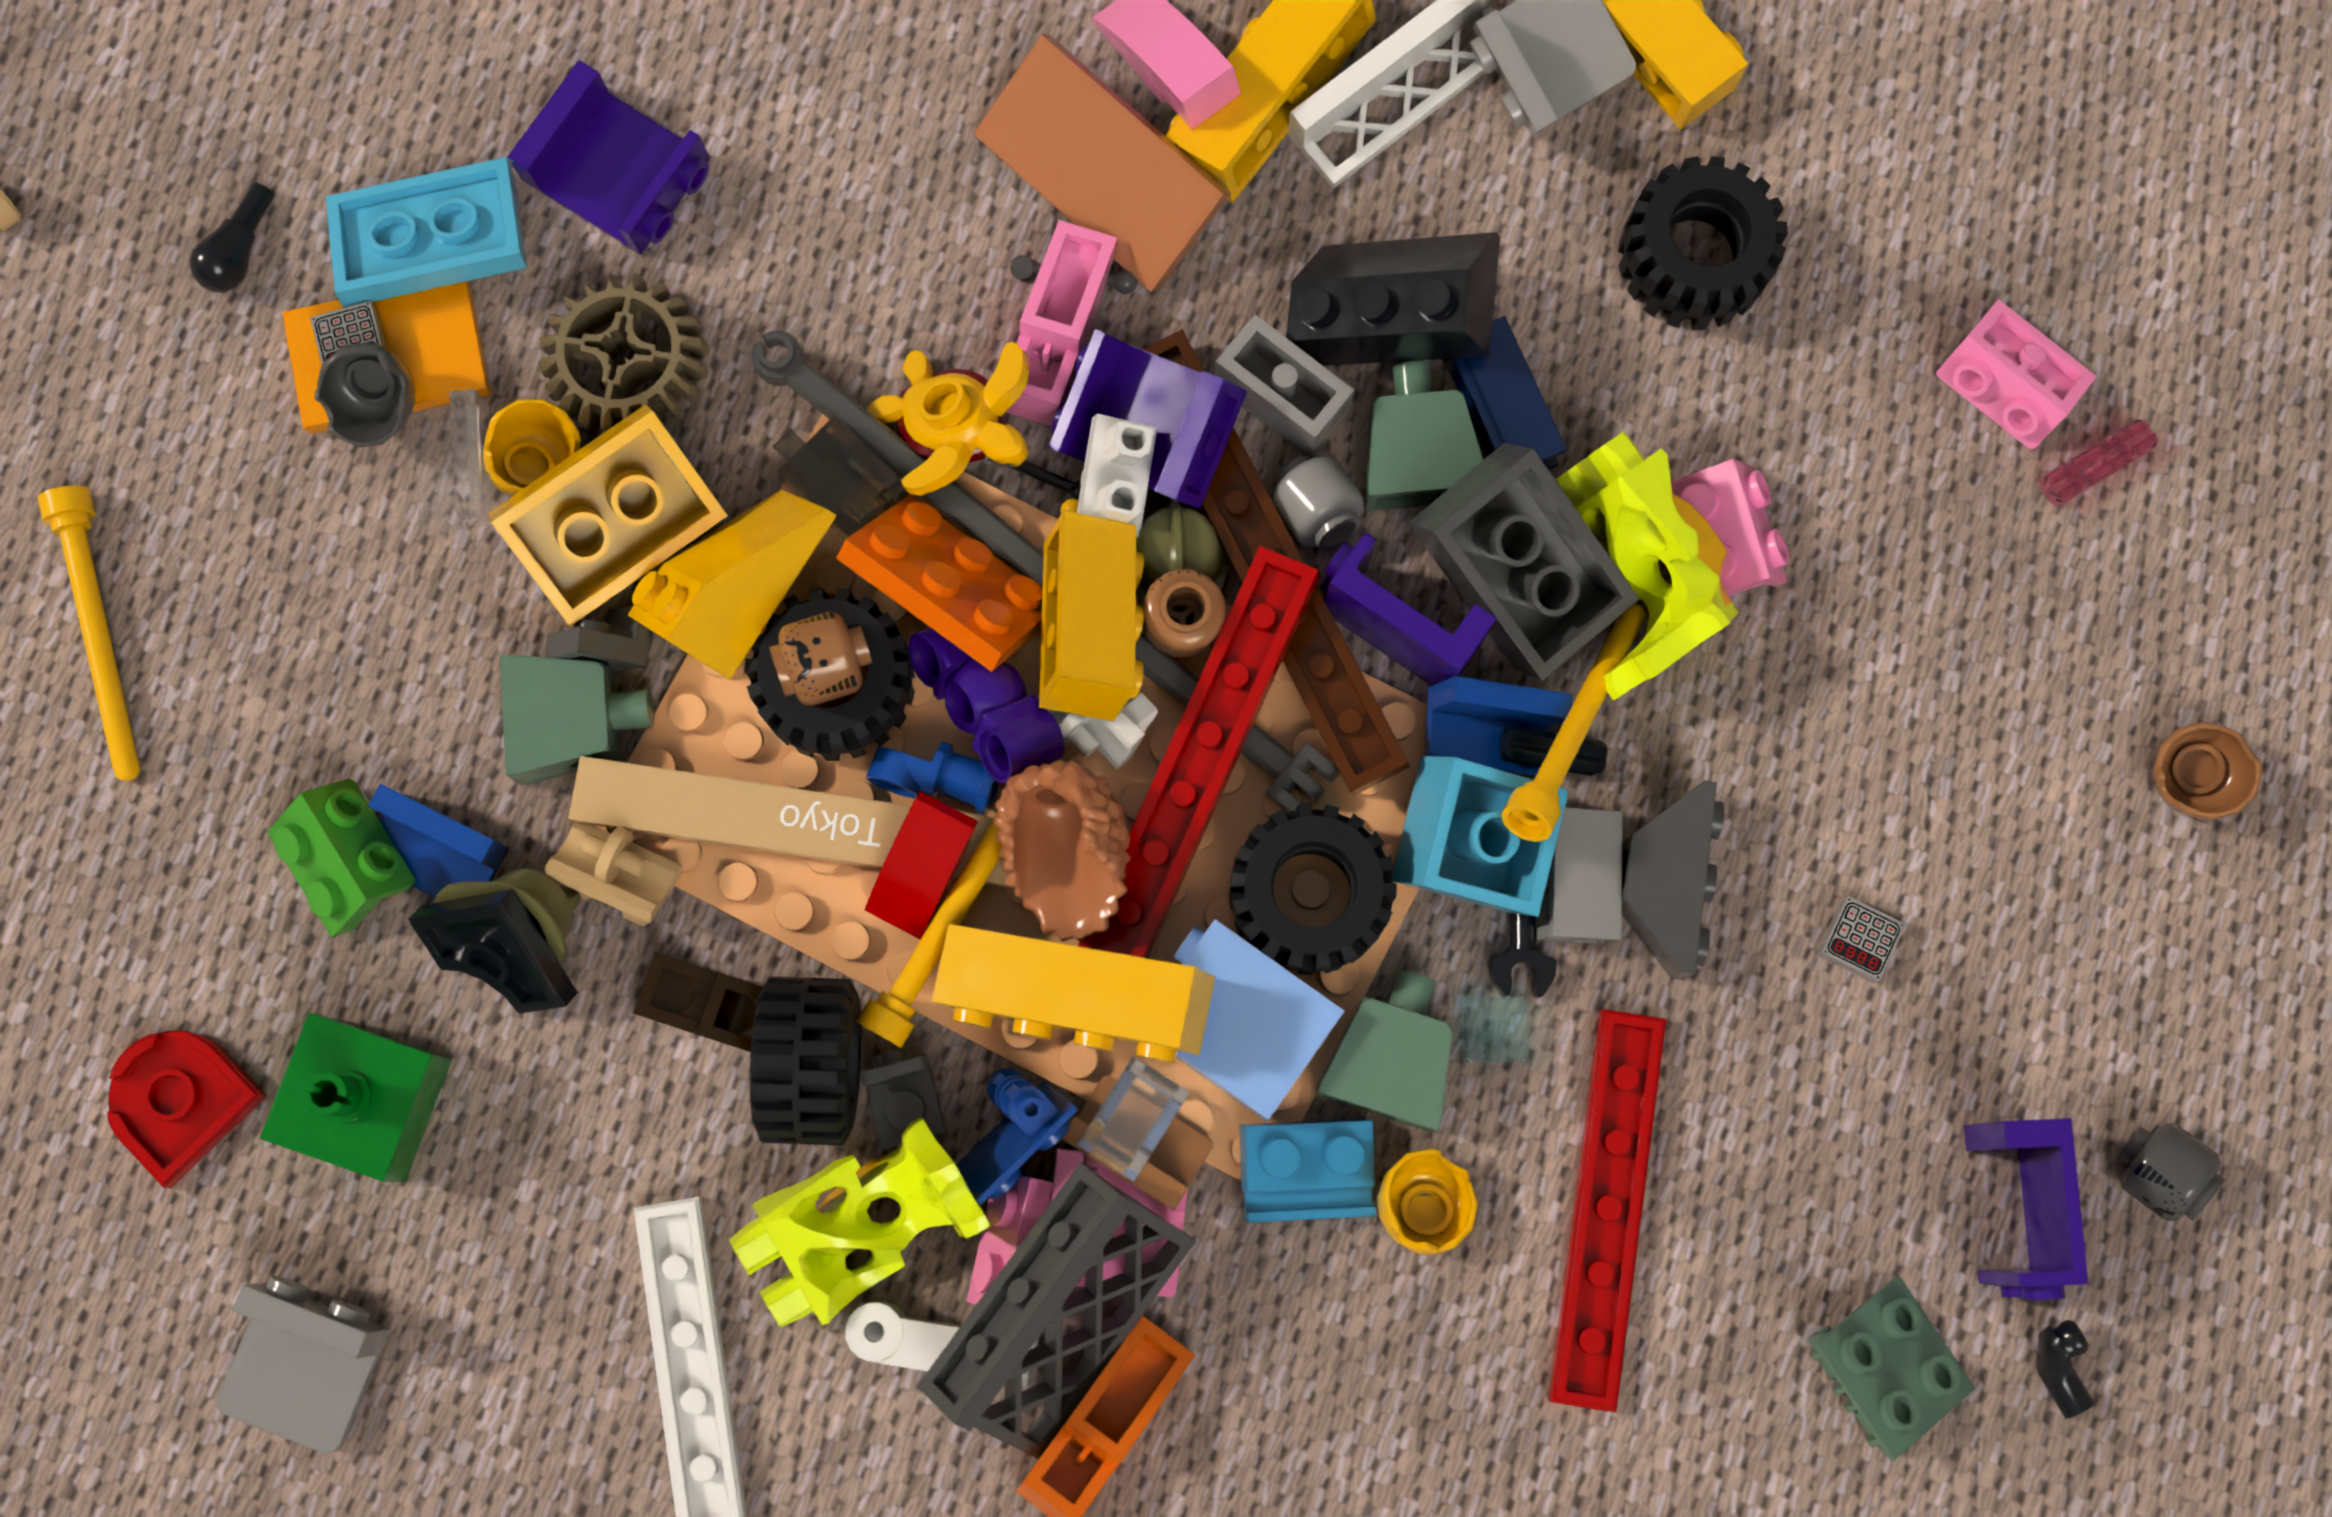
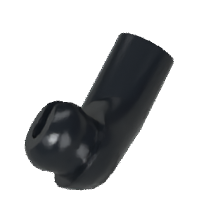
M2065 1320L2053 1329L2048 1325L2041 1331L2038 1338L2036 1357L2038 1374L2065 1419L2077 1416L2095 1404L2073 1368L2071 1358L2086 1353L2089 1348V1344L2080 1328L2072 1320Z

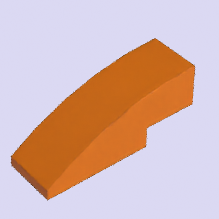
M1142 1315L1015 1492L1048 1517H1082L1195 1357V1354Z

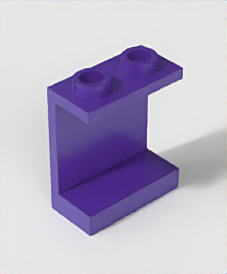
M580 60L577 61L507 156L522 181L640 256L650 242L656 244L666 236L674 220V213L672 211L685 193L692 195L702 186L708 175V161L710 160L700 135L689 130L685 137L681 139L610 94L600 73Z
M1095 329L1089 344L1084 346L1077 358L1075 366L1076 378L1067 401L1059 407L1052 424L1053 436L1048 448L1085 462L1092 417L1097 413L1156 427L1157 433L1148 488L1200 509L1247 390L1224 378L1203 370L1199 372L1126 344Z
M2072 1118L2000 1121L1964 1125L1966 1151L2018 1149L2029 1268L1977 1270L1979 1283L2000 1285L2001 1297H2023L2024 1300L2066 1298L2064 1285L2088 1284Z

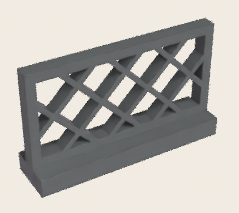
M1080 1162L917 1387L953 1424L969 1432L975 1427L1039 1459L1196 1241L1183 1230L1122 1192L1096 1171ZM1125 1219V1233L1111 1239ZM1167 1238L1168 1240L1153 1261L1142 1265V1247ZM1124 1254V1272L1103 1281V1263ZM1085 1274V1289L1071 1294ZM1123 1294V1302L1114 1315L1102 1319V1302ZM1085 1309L1084 1327L1062 1336L1063 1318ZM1045 1330V1344L1031 1349ZM1084 1348V1356L1073 1370L1062 1374V1357ZM1045 1365V1382L1022 1391V1374ZM1005 1385V1399L990 1405ZM1044 1404L1043 1413L1028 1433L1022 1431V1413Z

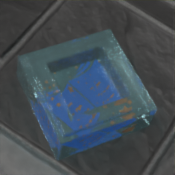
M1527 997L1461 998L1462 1063L1529 1062Z

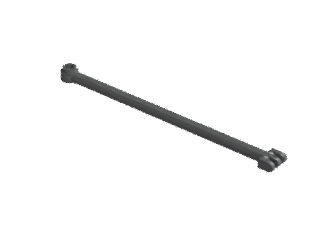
M770 331L762 335L768 348L783 346L787 349L785 358L779 362L768 361L766 359L767 350L765 345L760 342L758 344L755 343L752 351L753 363L763 380L775 386L788 385L901 478H904L927 460L914 451L904 439L805 360L804 353L797 339L790 333ZM953 481L945 487L923 495L1017 572L1033 579L1042 588L1043 552L957 482ZM1141 632L1136 642V660L1143 662V674L1186 708L1199 678L1172 656L1157 650L1146 638V635ZM1255 723L1241 751L1244 756L1275 780L1265 795L1280 808L1284 809L1286 813L1296 810L1297 805L1303 804L1290 794L1295 787L1314 802H1317L1324 794L1323 788L1306 775L1311 768L1329 782H1334L1340 774L1339 769L1310 744L1306 743L1295 756Z

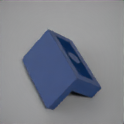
M1460 676L1451 677L1428 687L1424 756L1457 757L1522 777L1535 778L1540 769L1539 767L1504 762L1499 757L1501 733L1504 729L1513 726L1547 731L1548 727L1564 722L1572 707V694Z
M379 784L368 804V807L383 814L380 823L413 874L415 883L412 887L436 898L438 892L451 883L462 881L491 882L509 849L497 841L382 784Z

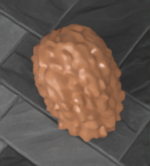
M1056 760L1050 765L1042 764L1039 767L1030 765L1020 774L1013 775L1007 780V785L1002 790L1001 798L995 803L998 815L994 818V824L999 828L996 840L1002 845L998 855L1004 860L1002 864L1003 871L1008 875L1005 885L1007 887H1015V895L1022 898L1023 906L1026 909L1034 911L1036 918L1040 921L1041 930L1044 934L1048 935L1055 932L1057 938L1061 941L1076 938L1078 941H1084L1089 936H1094L1096 933H1105L1109 929V917L1116 914L1119 910L1118 898L1125 895L1128 890L1123 880L1126 877L1125 866L1131 860L1130 856L1125 852L1129 847L1130 834L1125 826L1124 809L1118 801L1115 792L1107 784L1106 778L1104 776H1096L1091 770L1083 767L1082 764L1078 765L1073 760L1067 763Z

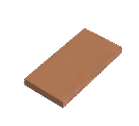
M1042 34L973 133L1072 223L1118 237L1113 259L1125 270L1131 272L1134 278L1150 292L1158 291L1231 195L1051 35Z

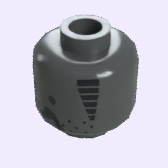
M2174 1123L2161 1125L2153 1135L2140 1127L2117 1156L2118 1159L2128 1165L2121 1176V1186L2125 1192L2166 1221L2178 1220L2183 1215L2193 1221L2225 1182V1179L2217 1174L2221 1164L2218 1154Z

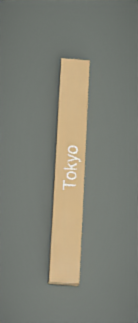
M580 756L568 820L573 823L613 829L622 827L633 832L882 869L911 806ZM966 814L979 822L960 867L952 877V880L958 879L994 818ZM1002 858L999 859L985 885L1014 889L1015 887H1007L1005 885L1008 875L1003 871L1002 864L1004 860Z

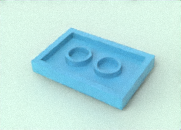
M507 157L326 196L334 290L343 308L370 300L375 302L527 268L515 177Z

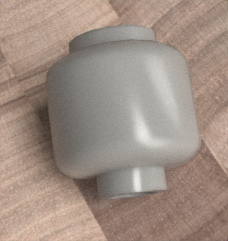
M1300 456L1287 463L1278 474L1280 481L1272 492L1271 500L1285 527L1299 546L1307 548L1318 547L1321 551L1332 550L1348 541L1358 531L1361 525L1359 517L1362 515L1364 499L1336 459L1324 456L1310 459L1308 456Z

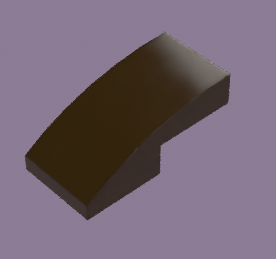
M654 952L633 1014L751 1052L755 1010L763 987Z

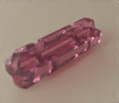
M2137 419L2120 429L2116 434L2110 435L2075 456L2068 463L2062 464L2047 473L2039 482L2040 488L2052 505L2061 506L2079 493L2086 491L2124 468L2130 462H2134L2150 452L2158 444L2157 435L2151 430L2150 425L2145 420Z

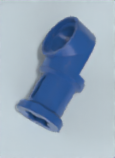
M943 741L936 750L932 762L890 748L877 747L865 778L875 786L908 798L915 799L920 791L933 798L942 794L974 805L975 813L983 816L988 814L1000 785L999 782L995 781L987 773L981 761L954 752L953 745Z

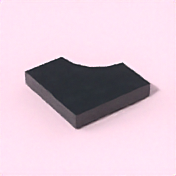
M513 889L421 905L408 918L440 970L461 971L483 980L501 993L519 1014L566 1007L578 993Z

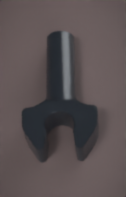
M1510 913V945L1501 955H1495L1489 961L1490 977L1502 997H1507L1511 993V971L1516 964H1526L1532 969L1534 975L1532 982L1533 995L1536 999L1544 996L1556 976V960L1543 955L1536 946V916Z

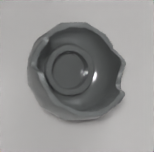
M362 342L343 345L321 365L317 382L318 388L315 391L314 398L324 407L329 418L328 430L336 438L357 447L376 446L384 444L404 427L415 405V387L410 373L397 354L389 352L384 346Z

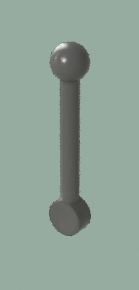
M1019 255L1012 260L1010 270L1016 279L1024 281L1032 278V276H1037L1041 264H1034L1033 260L1028 256ZM1121 270L1117 274H1109L1106 281V286H1113L1122 294L1133 292L1138 284L1137 279L1127 270Z

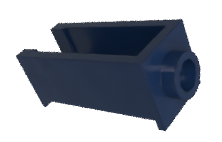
M1503 316L1495 319L1492 323L1489 357L1442 359L1443 363L1451 361L1448 369L1457 390L1461 391L1464 395L1471 421L1487 456L1503 443L1533 448L1547 469L1550 470L1559 465L1556 457L1564 454L1567 449L1506 317Z

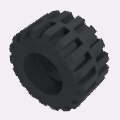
M1698 156L1686 158L1680 170L1673 164H1670L1660 171L1656 181L1650 179L1644 186L1627 219L1618 248V253L1624 254L1619 263L1621 277H1633L1627 290L1634 300L1643 294L1646 296L1648 302L1643 309L1653 318L1660 309L1670 314L1666 322L1667 325L1679 328L1684 318L1692 319V330H1705L1712 318L1715 319L1718 327L1731 323L1737 312L1742 316L1753 306L1783 260L1786 247L1782 246V243L1788 235L1787 222L1777 221L1784 210L1780 199L1777 197L1769 200L1766 196L1771 187L1762 176L1756 182H1753L1746 176L1750 168L1739 162L1734 170L1724 167L1725 158L1711 156L1707 165H1701ZM1683 221H1701L1716 227L1729 241L1733 252V261L1721 266H1703L1690 261L1676 248L1671 237L1670 227Z
M823 588L810 589L809 600L800 602L796 595L783 600L788 609L779 616L773 613L766 624L767 629L764 634H760L751 647L754 651L753 658H745V673L751 681V685L747 686L750 699L759 710L757 711L759 715L787 746L791 744L799 753L811 758L814 753L821 754L826 761H840V754L850 753L854 759L866 755L864 747L873 742H876L878 747H881L890 740L887 732L893 725L900 729L907 718L903 711L906 703H913L915 690L912 686V678H915V671L908 647L896 623L887 612L883 614L874 601L865 596L859 601L854 598L850 590L837 588L835 596H827ZM834 611L843 617L848 629L861 625L872 663L868 664V672L863 686L849 701L834 707L806 706L797 699L795 694L785 697L769 647L779 644V631L786 624Z
M1312 803L1297 805L1296 810L1285 813L1284 809L1271 814L1269 821L1262 826L1258 824L1249 833L1245 844L1241 845L1235 858L1230 879V910H1233L1236 919L1235 925L1240 936L1244 935L1251 945L1282 967L1298 970V974L1312 975L1313 972L1317 971L1333 972L1363 956L1387 926L1393 913L1391 911L1392 904L1396 899L1397 884L1393 883L1392 879L1395 867L1392 857H1386L1381 848L1384 841L1376 831L1371 835L1362 827L1365 821L1354 813L1351 818H1348L1338 813L1340 807L1328 804L1325 805L1324 810L1312 809ZM1302 854H1315L1330 859L1341 868L1349 882L1350 899L1345 912L1336 921L1323 927H1306L1291 921L1280 911L1273 896V882L1278 869L1288 859Z
M770 976L767 979L757 1001L750 1054L751 1115L753 1125L762 1143L843 1146L854 1126L858 1104L862 1037L861 1024L856 1022L861 1014L860 1000L851 979Z

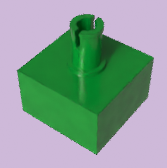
M308 1013L259 1139L382 1182L405 1183L452 1059L335 1018Z

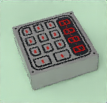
M371 300L310 317L321 364L343 345L370 342L387 348L378 310Z
M1847 895L1841 899L1816 955L1872 983L1880 982L1906 924Z

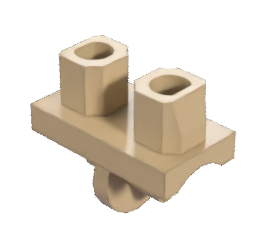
M574 823L562 847L546 864L545 875L563 884L564 887L578 891L580 899L594 898L621 910L622 918L644 926L648 923L651 924L680 878L682 865L634 844L633 832L622 827H617L612 833H609L593 825Z

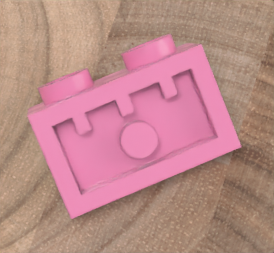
M1999 299L1937 370V376L2028 449H2035L2070 413L2097 377Z

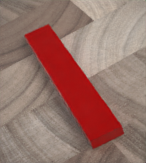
M1609 1009L1599 1010L1548 1401L1552 1403L1617 1413L1667 1020L1665 1018Z

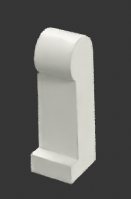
M887 1301L870 1302L858 1307L850 1315L845 1332L848 1346L858 1358L874 1363L928 1371L961 1325L908 1317L897 1305ZM1039 1338L1031 1347V1349L1038 1347ZM1034 1370L1022 1374V1387L1027 1388L1032 1384Z

